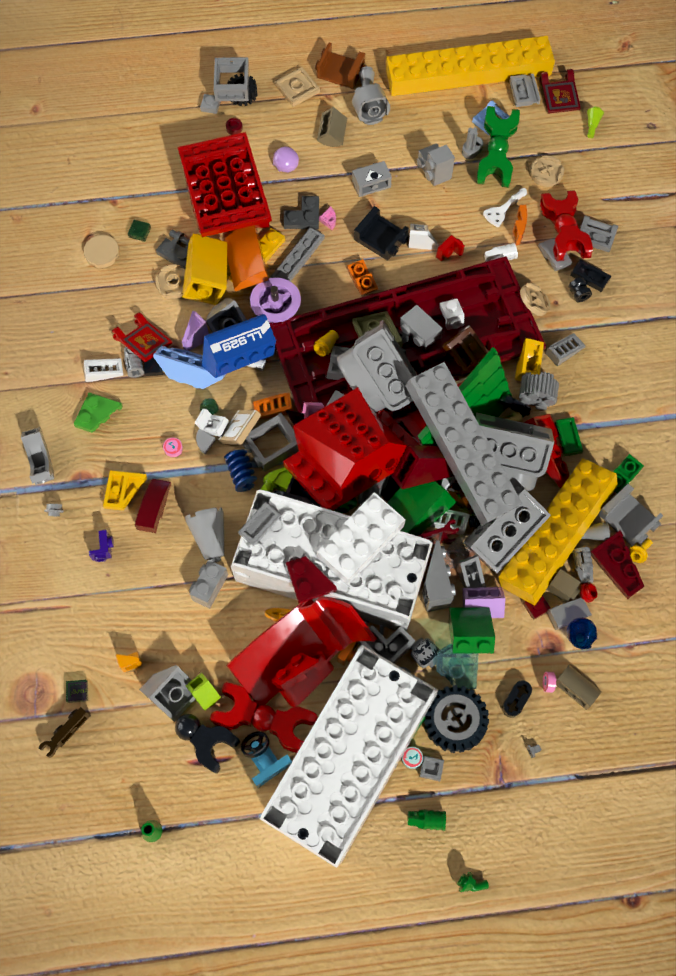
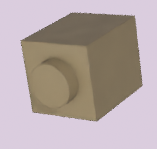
M560 569L547 590L567 603L570 598L573 600L580 592L577 587L581 582Z

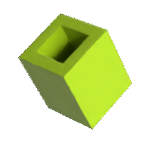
M202 673L185 685L204 711L215 705L217 700L221 698Z

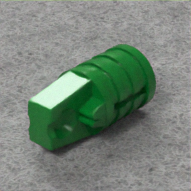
M425 809L408 811L407 824L409 826H416L419 829L445 831L446 811Z

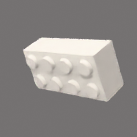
M374 492L317 551V558L346 585H349L404 527L405 519Z

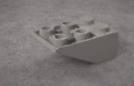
M436 540L422 592L427 612L449 608L452 601H454V595H456L454 584H450L449 576H451L450 567L448 564L445 565L444 561L446 557L445 548L440 545L439 540Z

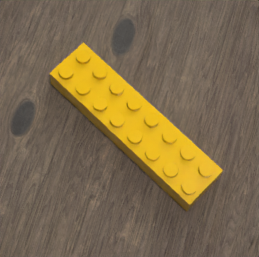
M582 458L546 509L551 516L518 550L499 575L501 587L535 606L618 486L617 474Z

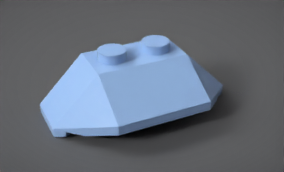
M161 346L153 355L168 378L179 383L192 385L195 388L204 389L225 377V375L214 378L202 367L203 355L188 350Z

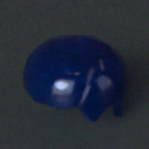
M585 617L576 618L567 627V638L578 649H590L593 642L597 639V628L593 621Z

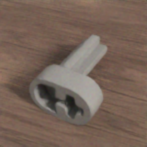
M476 127L468 129L467 140L462 148V155L466 159L475 158L483 148V140L477 137L478 129Z

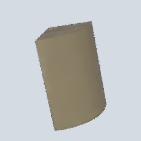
M334 107L323 112L317 141L330 147L342 146L347 117Z
M570 665L567 666L556 680V685L585 710L591 707L602 692Z

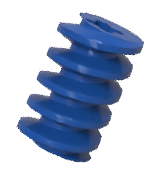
M245 449L235 450L224 456L237 492L251 490L255 486L253 483L257 480V476H252L255 471L250 469L252 463H247L250 458L245 456L247 454Z

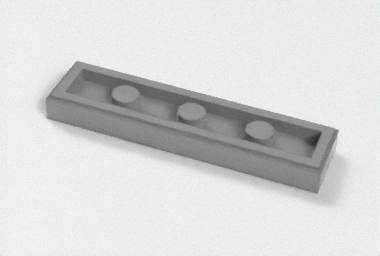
M310 227L270 278H283L291 282L325 239V235Z

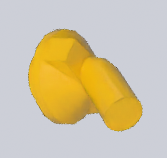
M649 538L639 546L635 544L629 549L633 562L643 563L647 560L648 554L646 550L653 544Z

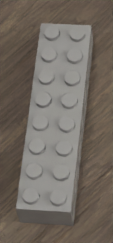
M445 362L409 379L405 386L481 526L522 505L518 494Z

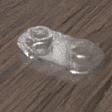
M459 535L445 550V565L448 564L450 568H456L459 561L467 558L472 551L463 545L462 541H465L470 535ZM453 554L456 558L451 559L449 555Z

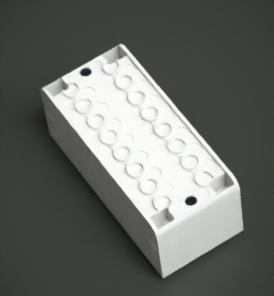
M257 490L247 521L265 502L278 511L281 517L255 546L251 545L241 536L231 564L236 582L297 600L286 562L306 556L337 587L336 592L324 595V597H332L352 605L363 621L367 620L370 623L383 625L393 630H397L402 626L407 631L433 545L430 540L399 531L349 585H346L317 558V551L351 516L268 491Z
M361 645L265 807L260 820L337 868L345 858L434 701L438 689Z

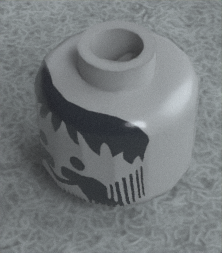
M420 638L410 648L412 650L411 657L421 668L428 666L432 668L440 661L438 658L440 649L429 638Z

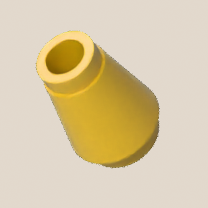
M330 330L315 341V352L320 356L328 355L339 338L338 333Z

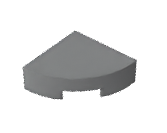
M199 429L196 435V442L203 454H206L213 445L215 437Z

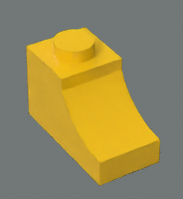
M528 338L524 340L522 353L516 366L515 380L521 381L522 375L526 374V372H531V375H540L544 342Z

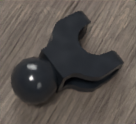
M192 714L180 716L175 723L176 735L182 740L190 741L196 748L198 762L215 774H218L220 771V765L211 755L213 746L222 742L231 747H237L240 744V740L225 727L215 726L208 728L203 724L201 725L200 720Z

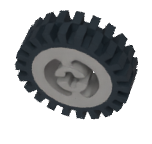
M453 685L450 688L447 686L443 690H438L424 719L425 731L428 733L429 739L433 740L437 747H442L444 751L450 750L451 753H455V751L462 753L465 750H471L480 743L488 729L489 713L485 708L486 704L481 701L479 694L475 695L474 690L470 689L469 691L465 686L459 688L457 685ZM452 705L464 708V710L461 708L453 709L454 716L460 717L459 724L457 721H452L453 714L451 710L448 712L446 721H443L441 719L443 710ZM466 717L470 718V727L464 732L454 733L447 729L458 730L459 726L463 727Z

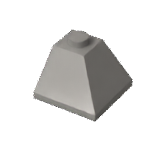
M229 298L224 299L213 307L205 319L212 333L247 320L236 301Z
M177 665L153 674L139 689L174 722L195 700L185 686L191 679Z

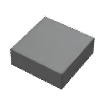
M423 756L419 777L440 782L444 760Z

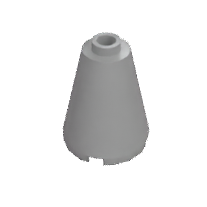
M220 507L217 511V508H210L195 512L196 516L192 518L190 514L185 516L186 523L205 561L210 560L215 563L221 561V557L224 556L223 509Z

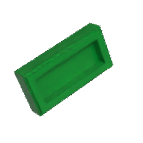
M574 417L556 420L555 426L563 449V455L582 454L583 448Z

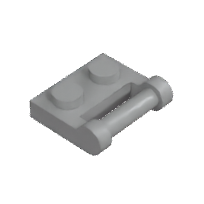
M585 215L580 230L591 237L593 248L610 252L618 225L613 224L612 226L590 219L589 216Z

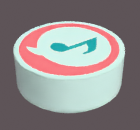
M416 747L407 748L402 755V762L409 769L418 768L423 761L422 752Z

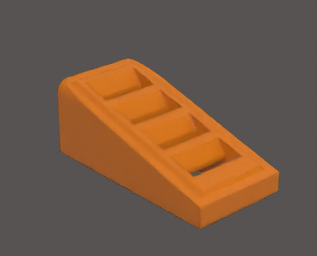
M289 392L253 401L254 410H257L259 413V406H263L264 412L260 413L261 417L259 419L275 417L280 413L284 416L287 415L286 410L292 411ZM278 403L277 409H275L274 404ZM267 405H271L270 411L267 410Z

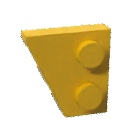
M110 470L103 503L104 509L123 511L145 483L147 475Z

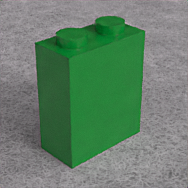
M449 607L448 624L452 652L494 653L495 632L490 607Z

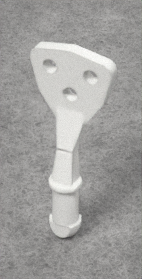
M525 188L520 189L501 207H492L485 210L483 216L489 223L500 227L505 219V213L508 208L517 203L523 196H526L527 190Z

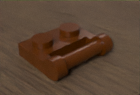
M471 326L465 327L451 340L442 345L443 349L448 351L458 364L463 376L472 372L489 352ZM457 343L470 359V364L467 365L454 348Z

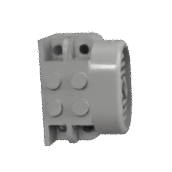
M383 320L380 321L379 326L359 337L355 341L354 347L337 357L339 368L352 390L358 387L364 399L375 413L386 407L389 410L396 411L413 401L405 385L409 379L417 376V373Z
M476 412L475 418L513 487L519 486L526 491L533 490L537 478L545 474L554 445L552 429Z

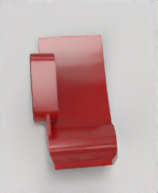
M321 596L315 602L311 599L297 605L252 641L226 666L243 688L246 689L253 701L258 703V706L266 705L280 692L291 707H296L333 671L334 666L330 660L339 651L344 650L352 642L375 641L377 638L352 605L332 597ZM299 653L319 660L324 666L319 671L315 667L307 672L308 678L296 683L287 691L275 687L271 681L276 676V673L285 668L291 659Z

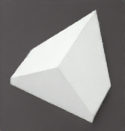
M410 225L409 248L438 249L440 245L428 230V225Z

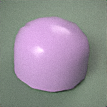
M281 147L275 152L273 166H276L279 172L288 173L294 171L298 166L299 157L292 148Z

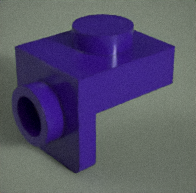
M107 530L98 531L100 549L89 551V556L93 561L104 562L108 558H112L111 548L114 547V540Z

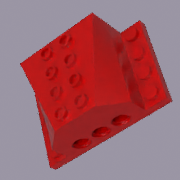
M246 132L178 147L198 230L202 237L254 225L256 228L269 227V222L272 221Z
M357 387L293 425L299 452L284 460L283 464L322 508L334 511L394 473L407 447L420 444L384 409L375 413Z

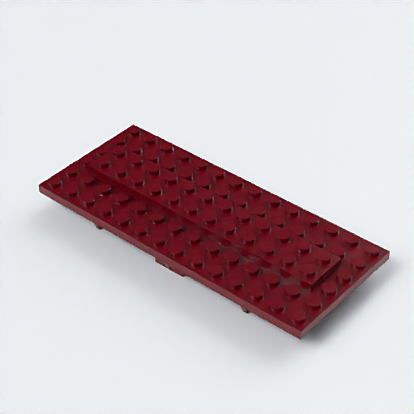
M507 256L297 315L283 322L269 323L276 339L275 348L297 412L302 413L304 402L322 403L325 407L335 390L344 395L352 391L345 377L339 380L327 378L332 350L325 356L318 355L314 350L315 341L330 330L336 331L339 335L334 346L352 348L358 339L352 325V318L387 311L395 327L401 330L400 318L414 306L418 305L442 327V337L425 351L421 346L418 347L414 343L413 338L408 335L409 342L403 344L401 348L406 350V357L417 375L445 362L452 376L462 374L458 364L449 352L443 349L442 345L467 326H471L488 351L492 347L497 350L501 362L520 357L526 338L544 342L531 311L522 301L520 295L521 288ZM458 299L464 312V326L447 330L445 327L446 321L440 309V303ZM457 343L454 348L467 365L470 364V359Z

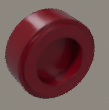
M231 118L227 120L226 131L230 135L242 132L243 126L240 119Z

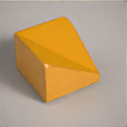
M138 652L127 656L116 654L119 667L123 672L143 665Z

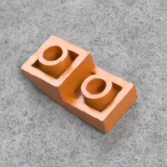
M364 259L347 265V270L361 296L378 290L373 275L369 273Z

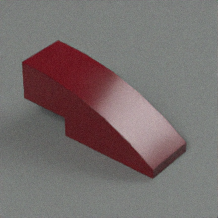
M152 478L135 521L137 530L156 533L159 520L163 516L171 482Z

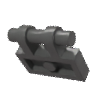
M172 229L169 235L174 239L171 241L165 238L156 249V253L169 262L180 265L181 268L185 269L190 239L185 237L184 233ZM182 242L187 246L183 248L179 244Z

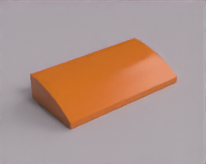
M256 226L237 229L228 235L224 241L227 242V258L234 290L238 291L268 281L269 277Z

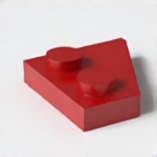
M299 653L291 659L285 668L279 670L271 681L275 687L287 691L296 683L308 678L307 672L315 667L319 671L324 666L319 660Z

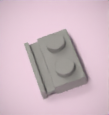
M534 73L531 76L526 74L510 76L509 82L516 107L529 106L533 103L540 104L541 99Z

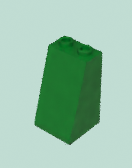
M435 481L407 489L400 488L387 502L405 519L404 527L400 531L415 536L421 535L456 503L451 495Z

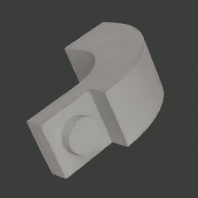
M38 427L22 432L21 440L28 456L32 484L35 483L37 485L53 480V466L41 428Z

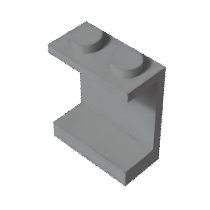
M627 484L601 509L598 515L616 532L621 530L622 538L633 546L637 542L641 544L648 537L646 533L649 530L654 532L661 525L659 520L663 515L660 513L657 517L653 516L631 495L634 488Z

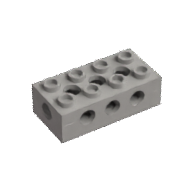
M516 486L514 489L522 505L483 526L480 524L463 542L475 555L479 556V559L489 569L496 573L506 565L551 516L524 488Z

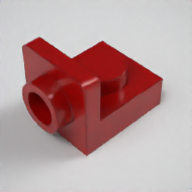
M451 235L438 247L436 258L442 261L445 257H450L453 251L461 256L465 245L460 239Z

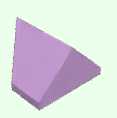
M192 311L182 340L184 350L188 351L203 344L204 336L209 334L206 321L195 311Z

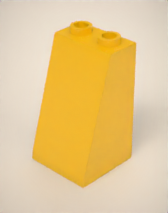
M193 233L188 243L182 298L217 305L227 289V242L217 238L202 237L201 234Z

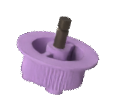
M269 278L268 281L258 283L250 296V305L256 316L265 314L269 323H278L290 319L296 314L301 304L298 288L292 282L283 278Z

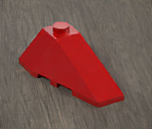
M550 414L533 417L523 423L552 429L554 445L546 472L562 488L570 475L567 464L561 458L563 449L562 446L557 444L556 438L559 435Z

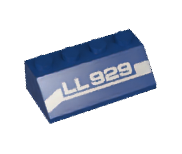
M262 314L205 335L202 367L214 378L273 356L276 339L267 316Z

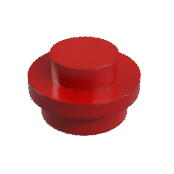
M583 583L580 588L581 598L588 603L593 602L598 595L596 587L592 583Z

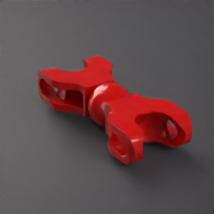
M567 191L568 195L564 200H556L550 193H542L540 199L542 215L553 221L555 230L558 233L553 247L555 260L564 261L566 252L570 250L578 252L582 259L591 258L593 251L591 237L579 229L577 221L573 217L579 201L576 191Z
M228 682L224 683L221 689L226 697L235 702L234 707L228 712L214 711L210 716V721L213 724L223 726L228 730L237 729L242 725L250 727L253 725L259 731L270 730V734L277 736L283 749L293 753H298L304 741L295 737L293 733L295 727L300 724L312 726L318 719L315 712L300 706L292 707L287 711L277 710L276 712L268 705L258 706L257 702L249 698L245 688Z

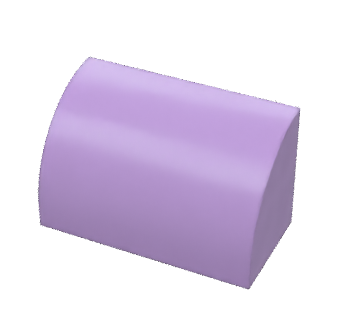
M503 587L463 588V607H490L492 618H504L505 595Z

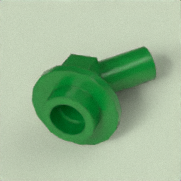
M471 872L467 875L463 873L457 883L460 886L459 892L461 893L468 891L476 892L489 888L487 880L476 882Z

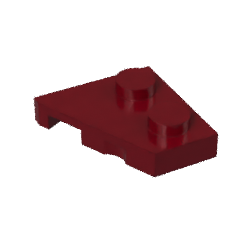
M306 556L286 562L298 604L337 591V587Z

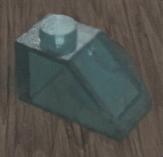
M449 644L437 651L436 671L441 676L447 678L452 686L457 685L459 688L465 686L466 689H476L479 654L453 653L452 645Z

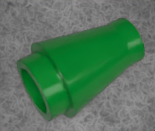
M155 820L147 821L141 828L143 839L147 842L157 841L162 835L161 824ZM151 826L152 832L147 834L146 831L148 830V827Z

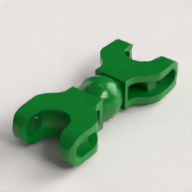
M487 106L484 129L490 135V141L487 145L489 154L479 162L477 184L483 185L488 175L496 174L501 178V186L509 188L513 165L506 157V153L509 150L508 138L517 132L520 110L512 109L509 118L500 119L495 115V107Z

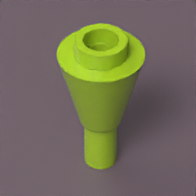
M597 106L587 110L588 138H594L595 129L604 115V111Z

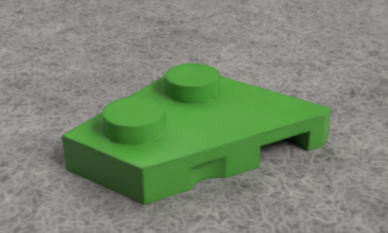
M88 393L74 422V426L92 433L99 428L100 424L110 419V415L117 409L121 410L123 407L122 403Z

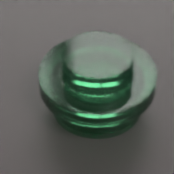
M204 399L200 404V411L207 409L213 415L218 412L219 406L214 399Z

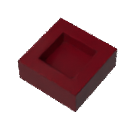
M543 595L535 606L527 601L523 602L524 607L533 620L551 609Z

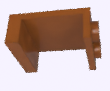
M329 42L326 49L323 48L320 61L316 62L317 78L354 89L359 79L360 69L365 66V53L359 51L356 59H351L332 53V43Z

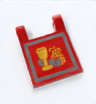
M140 312L134 315V318H136L134 322L139 327L129 334L125 335L119 327L112 330L114 333L112 335L113 339L124 344L144 362L153 358L154 353L161 346L168 347L172 344V341L149 323Z

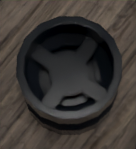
M583 277L573 280L568 286L570 291L574 293V299L578 303L592 296V292L587 287V282Z

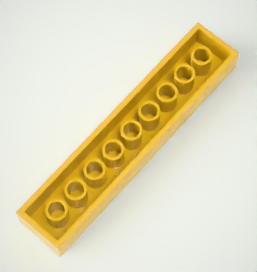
M548 36L386 56V74L391 96L504 82L509 81L510 76L526 74L531 76L534 73V77H541V72H548L549 76L552 75L555 59Z

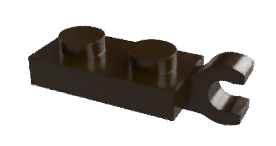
M82 707L78 710L75 709L68 716L69 720L64 725L56 728L51 741L42 742L39 749L43 751L45 747L50 746V751L46 756L49 758L53 757L57 749L62 747L91 715Z

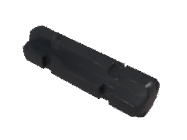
M508 394L501 396V404L507 405L508 408L519 412L521 415H530V406L525 405Z

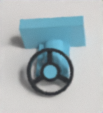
M253 732L242 741L241 751L246 757L253 760L260 771L257 776L252 778L257 788L288 768L292 763L288 754L277 760L269 748V738L264 732ZM255 736H259L258 739H257V740H253V741L250 743V745H246V743H247L251 738H253V737H255ZM263 737H265L266 742L262 744Z

